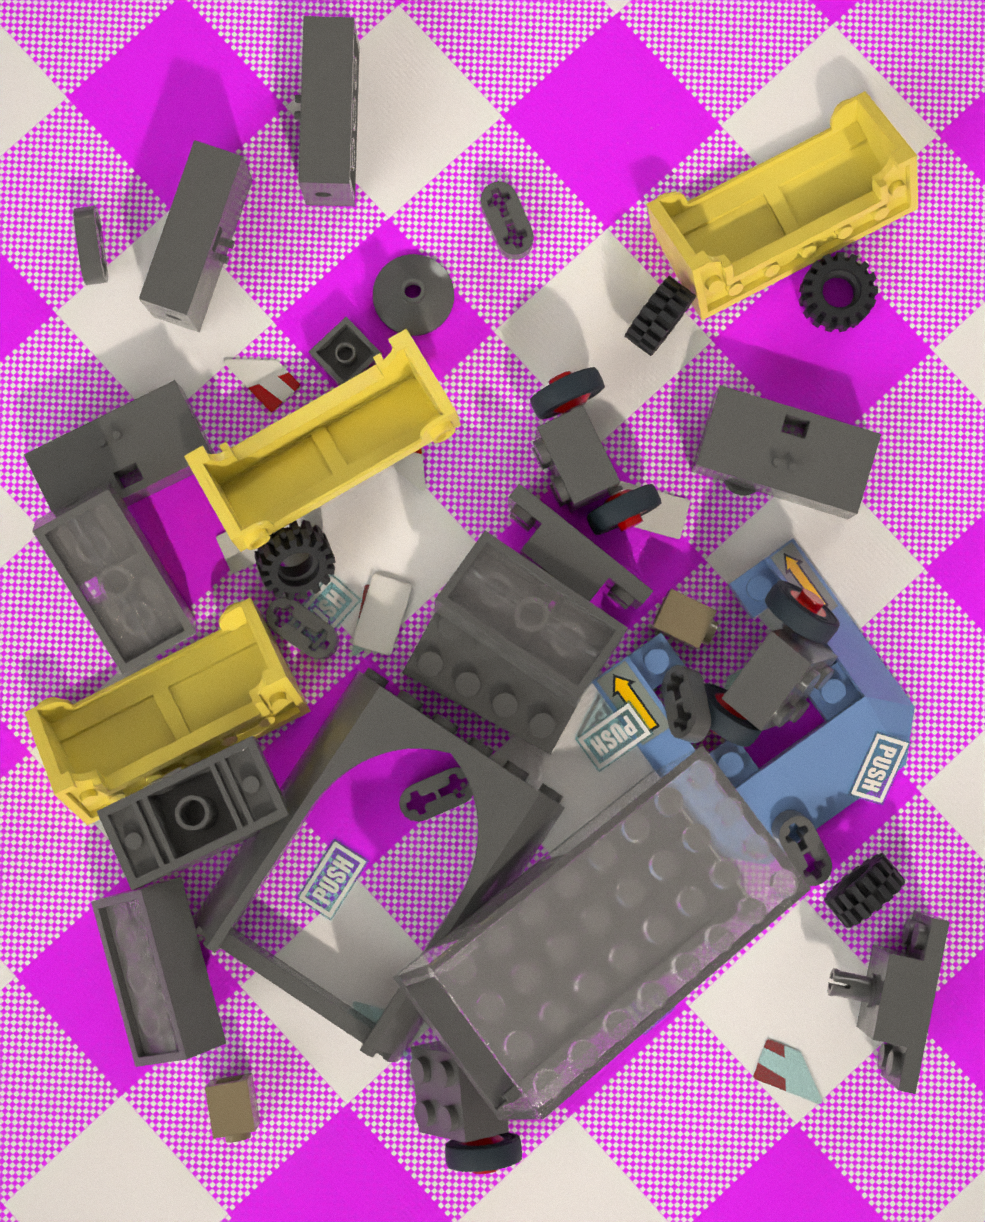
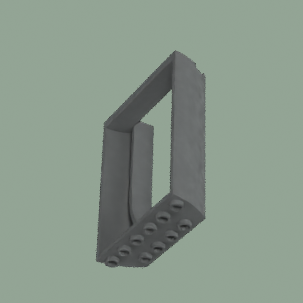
M368 667L364 674L359 670L357 671L280 787V791L292 815L259 830V834L244 841L194 916L193 921L197 934L206 938L203 942L206 948L214 953L220 948L317 1012L362 1043L360 1051L367 1056L373 1058L378 1053L387 1062H398L425 1022L400 987L377 1022L374 1023L234 929V927L324 793L349 770L375 756L396 750L419 748L451 753L465 774L475 801L478 820V842L471 872L459 897L422 953L523 873L565 807L559 804L563 799L561 794L542 783L539 789L526 782L530 774L507 760L504 766L500 765L490 758L494 751L493 749L474 737L467 743L455 735L459 728L438 713H436L432 720L420 712L424 705L422 702L403 690L396 696L385 688L389 681Z

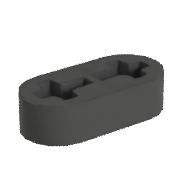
M497 181L490 183L481 194V209L501 254L508 259H522L529 254L533 246L534 235L531 225L513 187L506 182ZM498 193L501 198H509L506 201L508 216L502 218L497 206L489 207L492 203L493 194ZM512 224L517 235L524 234L526 236L522 239L521 248L516 249L513 243L505 244L508 240L507 225Z
M96 206L74 208V226L85 285L108 283L107 261L98 209Z
M281 597L269 605L266 611L268 626L306 655L315 659H326L337 651L339 646L337 631L295 600H287V598ZM290 606H293L292 616L302 624L298 629L287 623L280 628L278 625L280 617L276 615L279 608L287 610ZM307 628L319 634L325 629L328 632L325 639L330 643L328 648L319 647L316 651H313L311 647L314 642L304 634Z
M675 665L667 671L662 682V695L669 729L675 738L690 743H698L707 736L711 726V714L704 681L698 671L682 665Z
M460 767L449 768L406 788L401 794L399 802L404 816L411 821L420 822L469 801L473 796L470 785L464 788L465 795L460 798L455 793H449L441 797L438 790L450 784L449 776L452 774H456L459 779L466 778ZM418 791L420 796L434 792L437 799L428 802L425 805L426 812L419 814L417 809L409 810L407 807V803L412 800L411 792Z
M796 810L781 812L772 823L771 831L791 872L808 886H817L824 883L832 872V862L814 825L807 817ZM793 823L798 826L796 833L801 840L798 843L788 836L790 833L789 826ZM806 853L816 860L813 863L815 869L812 872L806 870L808 864L803 856Z

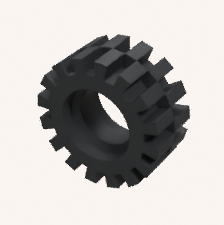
M837 252L832 257L830 254H827L820 261L817 260L804 276L799 288V292H801L799 304L800 306L804 305L805 311L803 314L806 319L811 317L814 320L812 325L818 328L820 325H823L827 332H832L834 329L844 332L849 327L854 328L874 307L876 303L874 298L878 294V286H874L873 282L877 278L874 272L868 273L867 269L870 265L866 261L862 264L858 263L856 260L859 256L851 254L849 258L844 257L845 252ZM832 278L846 280L853 289L851 303L845 307H834L828 304L823 296L824 283Z
M669 275L640 310V313L635 317L624 337L652 356L681 320L696 295Z
M303 520L301 526H298L297 521L290 523L289 527H283L274 534H271L269 541L257 548L258 551H254L256 565L265 588L269 592L273 590L274 596L279 598L285 593L287 600H294L295 593H299L301 599L308 597L306 591L310 589L316 594L321 591L319 583L321 582L327 586L331 581L328 574L334 575L335 572L333 563H336L328 539L325 533H322L321 528L316 524L312 527L310 521ZM293 554H310L304 562L296 566L285 567L280 565L287 557Z
M883 853L876 854L871 859L865 860L861 866L855 867L849 875L846 874L841 879V882L835 884L832 887L833 890L826 894L824 902L846 928H851L853 925L860 924L863 919L866 920L871 917L873 912L879 911L884 903L889 902L893 895L902 889L901 887L905 884V879Z

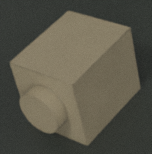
M670 589L650 629L696 650L699 649L701 643L709 645L719 624L713 620L717 610Z
M247 1073L210 1080L205 1087L213 1139L225 1137L227 1143L249 1139L251 1137L250 1132H255L260 1124L253 1074Z

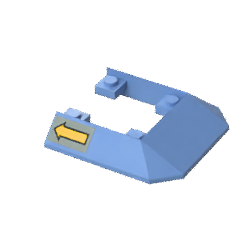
M794 538L728 584V587L751 619L768 608L765 598L773 585L780 580L813 592L840 622V626L831 640L823 644L836 654L838 658L831 666L834 673L830 680L820 690L814 688L808 696L825 721L760 768L757 767L743 746L725 740L706 755L700 757L690 742L675 738L671 734L665 707L653 689L662 684L665 674L671 667L685 665L662 633L656 635L592 682L613 713L628 703L651 733L636 744L652 768L660 770L723 854L770 862L782 854L771 831L772 823L781 812L796 810L807 817L815 829H817L860 798V796L853 795L851 792L877 734L908 743L896 772L906 765L915 710L913 703ZM627 709L618 715L617 719L625 727L628 723L623 717L627 715L638 730V732L630 736L634 741L645 732ZM879 738L856 791L864 794L870 791L862 788L863 784L871 785L864 782L865 778L881 783L890 777L903 746ZM881 744L897 749L893 758L885 757L884 753L886 750L879 748ZM879 756L892 760L891 764L876 761L889 766V769L886 770L874 766V758ZM871 768H876L875 772H871L872 774L883 770L886 775L883 780H878L882 774L871 778L868 776V772ZM793 823L789 826L790 833L788 836L798 843L800 841L796 833L798 826Z

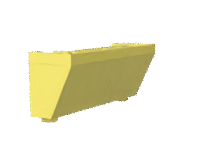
M864 91L840 102L835 107L830 119V128L689 201L681 192L674 191L663 193L655 200L647 203L651 229L679 282L696 295L691 304L701 320H704L822 259L823 256L832 254L918 209L917 154L867 92Z
M407 329L388 339L392 350L385 359H383L380 353L373 357L376 365L237 445L230 447L227 442L219 445L222 452L217 454H208L202 445L184 456L229 538L240 552L245 549L254 550L263 546L269 541L271 534L431 442L440 443L447 440L455 433V428L461 425L457 411Z
M251 597L242 602L233 603L224 610L218 621L220 630L77 703L72 704L66 699L50 697L41 701L36 707L24 712L54 795L87 826L100 820L96 811L143 789V787L164 777L179 767L181 769L187 768L248 737L256 736L258 739L311 712L263 615Z

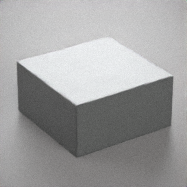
M347 317L309 351L310 356L338 386L376 365L373 357L379 353L382 355Z

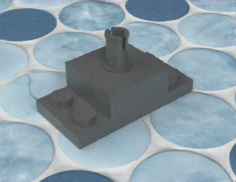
M521 484L510 494L508 498V507L511 509L510 518L528 532L532 527L536 529V532L520 550V555L589 602L603 584L610 588L607 595L625 610L630 605L638 609L651 595L652 589ZM536 591L531 599L532 601L538 600L536 604L544 609L552 602L538 591Z
M256 736L248 737L96 811L131 890H137L174 871L189 868L259 834V830L292 815Z
M915 910L913 911L912 919H907L903 928L902 942L907 944L906 951L873 944L867 976L833 968L829 978L833 979L834 982L846 985L828 982L827 988L828 996L861 1001L856 1027L872 1040L887 1043H882L878 1053L877 1066L878 1069H882L881 1076L897 1090L916 1094L949 928V921Z

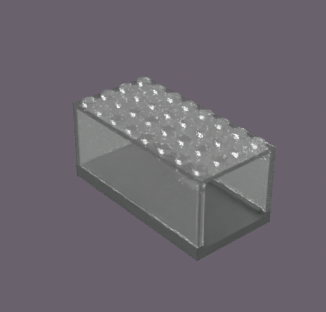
M702 745L647 774L393 976V978L498 1120L544 1119L810 891L811 888Z

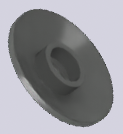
M418 254L403 255L390 261L379 272L373 286V303L377 315L391 330L399 333L407 329L411 336H420L436 330L449 317L454 304V287L448 272L434 259ZM411 285L418 286L421 290L420 295L416 298H409L405 294L407 287Z

